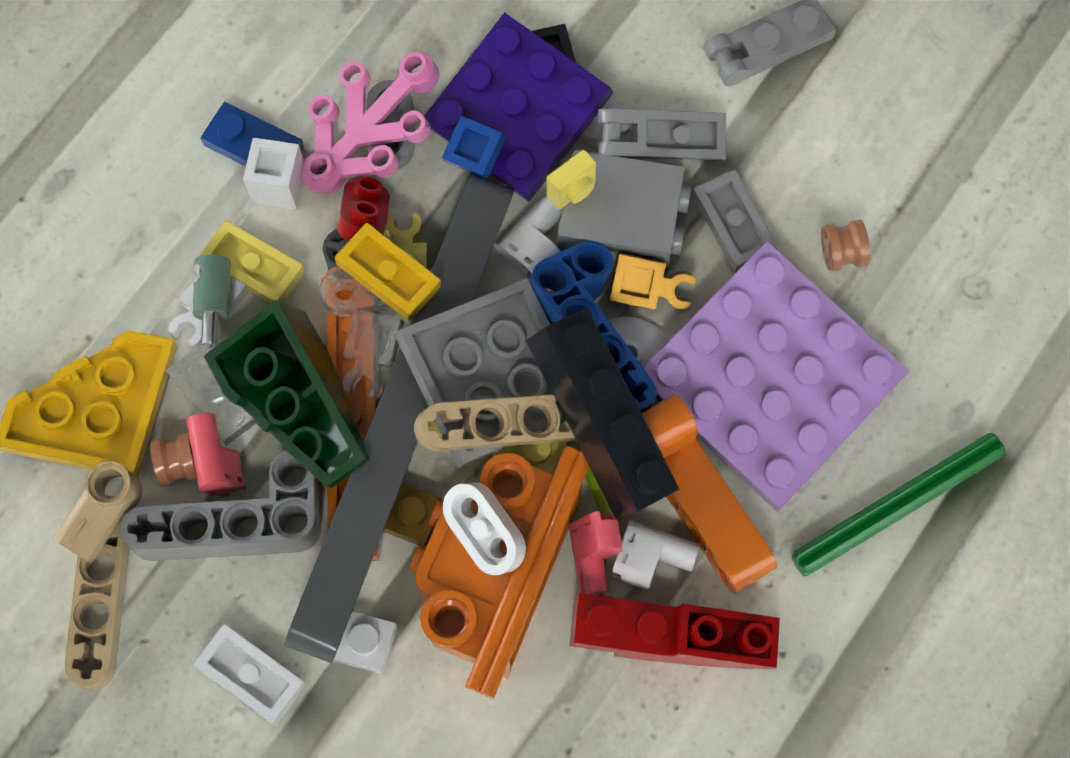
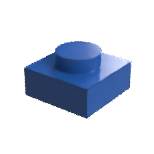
M460 116L442 159L446 163L488 179L506 140V136L498 130Z

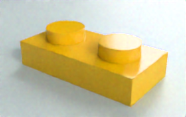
M368 223L335 256L336 265L409 322L441 288V280Z

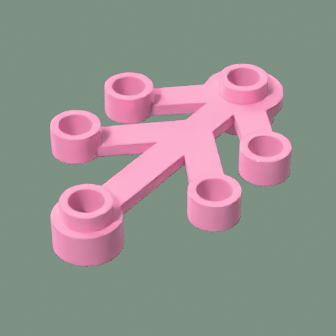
M423 52L407 54L400 63L397 79L366 112V88L371 81L370 74L360 62L351 61L345 64L339 73L341 83L347 88L345 135L335 145L334 122L337 121L340 114L338 105L328 95H318L311 100L308 106V113L316 122L315 151L304 161L301 174L304 185L310 191L317 194H332L343 186L346 178L374 174L379 177H389L396 172L399 166V159L390 147L378 145L369 152L367 157H350L362 146L406 140L411 143H420L429 136L430 124L423 114L418 111L405 113L399 122L381 124L411 91L413 93H426L436 86L440 72L428 54ZM421 65L418 71L411 73L416 67ZM360 73L357 80L350 82V78L354 74ZM329 106L325 114L319 115L323 107ZM421 122L420 127L416 131L409 132L411 125ZM389 156L386 164L377 166L378 161L382 157ZM327 166L326 170L322 174L318 175L319 171L323 167Z

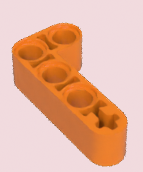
M673 394L643 412L642 416L680 489L666 496V498L696 543L701 544L700 549L729 591L736 594L776 569L777 563L769 546L697 442L698 428L683 400L678 395Z

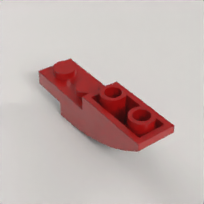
M578 593L574 596L569 646L614 652L615 657L722 668L774 670L777 668L780 618L684 603L674 607Z

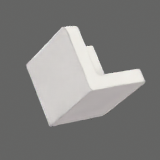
M259 138L252 139L243 182L253 203L298 209L303 187L301 174L304 164L299 144Z

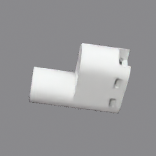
M543 197L495 245L498 253L529 280L536 264L561 252L545 236L561 219V210H558L548 198Z
M630 520L622 540L623 551L617 555L612 570V577L649 591L659 561L692 572L701 544Z

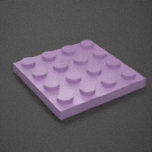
M766 242L644 367L656 386V399L662 402L673 394L678 395L686 404L698 428L697 437L777 512L910 372L769 242Z

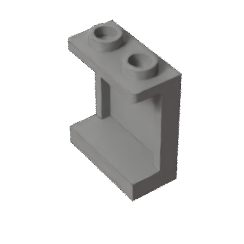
M574 150L572 157H574V156H575L576 154H578L580 151H579V150ZM587 152L596 162L594 188L582 201L576 204L569 202L563 207L558 230V248L562 252L579 243L593 241L604 245L610 251L658 258L665 261V269H669L671 254L680 256L685 228L676 227L678 212L687 213L692 187V185L683 184L685 167Z

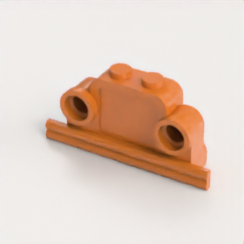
M565 446L554 474L531 466L525 458L513 453L498 454L489 459L483 466L480 474V483L491 490L525 540L526 553L524 560L514 571L501 575H489L483 572L475 564L447 524L443 514L444 500L439 499L434 507L429 521V526L433 527L434 530L428 544L420 543L417 547L409 571L415 573L418 590L425 601L421 610L420 621L426 637L436 648L474 663L465 688L494 699L502 678L508 679L568 533L569 524L572 523L582 499V484L589 465L581 451ZM473 499L471 508L474 514L477 515L478 504ZM501 539L500 550L506 555L507 547L504 540Z

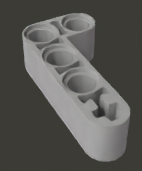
M287 450L282 451L275 456L270 465L269 498L136 507L127 512L121 520V538L138 557L148 561L303 552L312 548L320 538V480L289 454ZM304 469L307 471L305 479L300 484L295 486L283 484L285 476L291 470ZM298 515L308 518L307 525L301 532L297 534H287L284 532L285 524L290 518ZM249 518L258 520L254 533L247 537L235 536L236 527L240 522ZM200 521L208 523L204 536L197 540H187V531L191 525ZM153 526L157 532L148 533L147 541L143 542L139 536L146 535L148 527ZM166 534H171L173 541Z

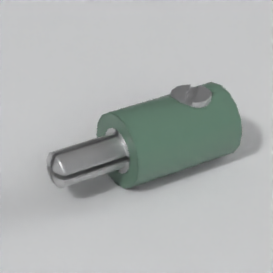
M202 255L195 259L194 271L192 272V282L194 283L192 314L195 318L202 320L201 345L208 348H214L218 345L219 321L229 317L231 261L220 255Z

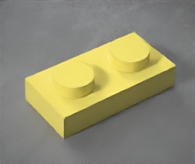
M227 220L223 222L199 255H220L230 259L231 276L246 284L249 292L270 304L276 299L285 302L305 273L303 264Z

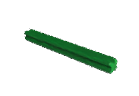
M987 433L795 550L792 555L795 566L803 576H809L1000 459L1005 453L1004 445L994 433Z

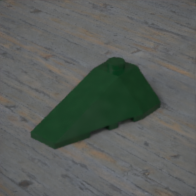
M276 299L203 356L223 394L231 402L242 407L255 419L254 422L265 432L271 433L287 448V452L326 487H334L370 460L328 351L305 311Z

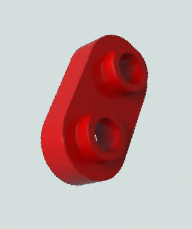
M364 176L348 181L345 184L337 222V231L345 240L350 241L366 223L384 235L388 219L390 194L380 181Z

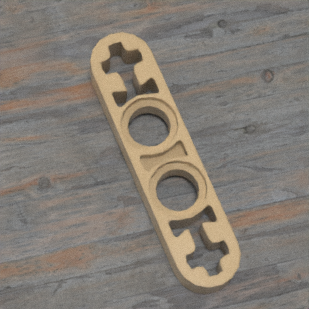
M554 395L440 402L423 410L416 418L414 424V433L418 442L424 448L438 452L576 441L567 421L560 424V415L563 414L560 408L556 406L557 402ZM528 407H537L546 416L547 425L540 434L531 432L524 424V412ZM481 410H489L498 417L500 427L497 435L494 437H486L477 430L475 421L478 412ZM437 415H439L441 423H456L463 419V429H453L443 434L442 440H439L437 432L429 431L428 424L434 421ZM463 434H465L467 440L463 439Z
M106 495L107 499L114 498L112 496ZM121 520L108 538L112 543H117V546L113 547L104 544L96 556L97 558L102 555H108L114 559L115 568L110 577L100 581L93 580L89 575L91 563L80 556L77 557L65 656V673L70 681L80 688L89 691L100 690L108 685L116 670L129 547L125 544L120 534ZM94 604L106 605L109 609V618L106 624L99 629H87L83 621L85 611ZM82 637L94 641L106 640L104 646L98 643L94 644V658L102 663L101 670H93L90 679H87V674L79 670L80 663L89 661L91 647L85 642L81 643Z

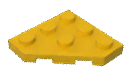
M127 330L111 340L113 344L89 358L84 355L51 374L53 377L51 380L30 392L24 390L8 399L0 422V451L91 470L95 465L103 461H114L123 465L138 478L178 347L174 339Z

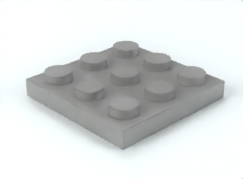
M528 278L399 329L395 334L396 340L428 407L440 402L553 395L526 342L527 339L538 331L550 325ZM532 406L525 410L523 421L527 429L538 434L543 432L547 425L544 412ZM489 410L478 412L475 421L477 430L486 437L497 435L500 427L498 417ZM439 415L436 416L435 421L442 435L453 429H463V419L456 423H441ZM560 415L561 424L566 421L563 415ZM463 434V439L467 440L465 434ZM509 446L452 450L450 453L459 469Z

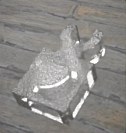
M354 309L343 356L349 360L356 361L355 367L350 369L344 376V392L354 395L356 383L362 378H368L370 381L368 396L372 399H379L383 391V381L378 374L380 366L393 368L399 348L395 334L404 326V321L401 318Z

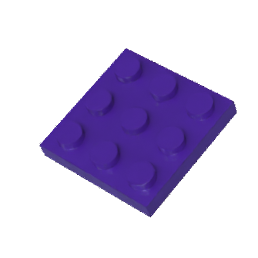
M504 12L424 117L429 122L431 130L448 143L460 116L502 132L506 136V140L490 174L507 187L514 189V192L527 202H530L545 183L546 177L556 169L597 116L598 109H602L614 93L607 84Z

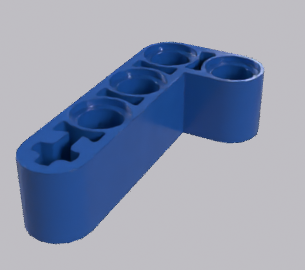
M586 241L536 264L529 282L549 323L552 324L588 307L641 414L650 409L657 396L653 380L595 302L600 297L614 265L610 250L598 242Z

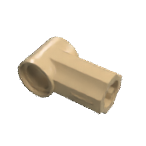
M103 461L95 465L89 471L86 478V489L52 539L92 563L123 515L139 504L142 497V485L139 478L123 465L114 461ZM123 477L124 487L121 493L114 498L107 499L105 496L107 483L113 478Z

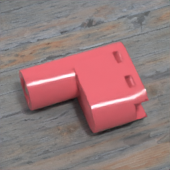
M199 413L188 417L186 422L199 491L220 497H230V492L238 489L246 490L240 454L236 450L221 446L215 414Z
M596 511L570 523L569 532L579 593L606 596L609 594L604 560L622 552L623 548L618 519L615 518L613 513L601 514L600 511Z

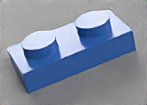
M225 101L200 137L205 147L244 166L247 164L253 138L299 144L301 152L305 148L302 139Z

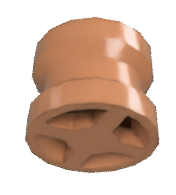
M862 220L850 221L845 227H837L835 224L822 226L821 245L828 271L840 270L843 265L851 263L856 267L868 266L870 246L867 230Z
M189 433L180 434L177 440L167 442L160 438L150 442L152 464L156 479L161 488L171 486L177 479L185 478L190 482L197 480Z

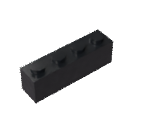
M588 307L544 327L526 340L616 519L638 512L680 490Z

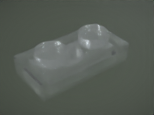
M200 344L165 371L198 413L215 414L220 440L227 446L256 424L254 422L255 419L223 394L203 357L211 349Z

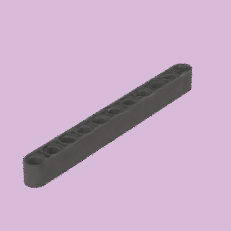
M473 173L470 174L431 271L441 280V288L412 319L410 325L473 300L514 194V189ZM401 349L363 442L370 460L350 474L283 645L329 663H333L417 446L418 440L414 433L415 420L423 410L428 408L427 402Z

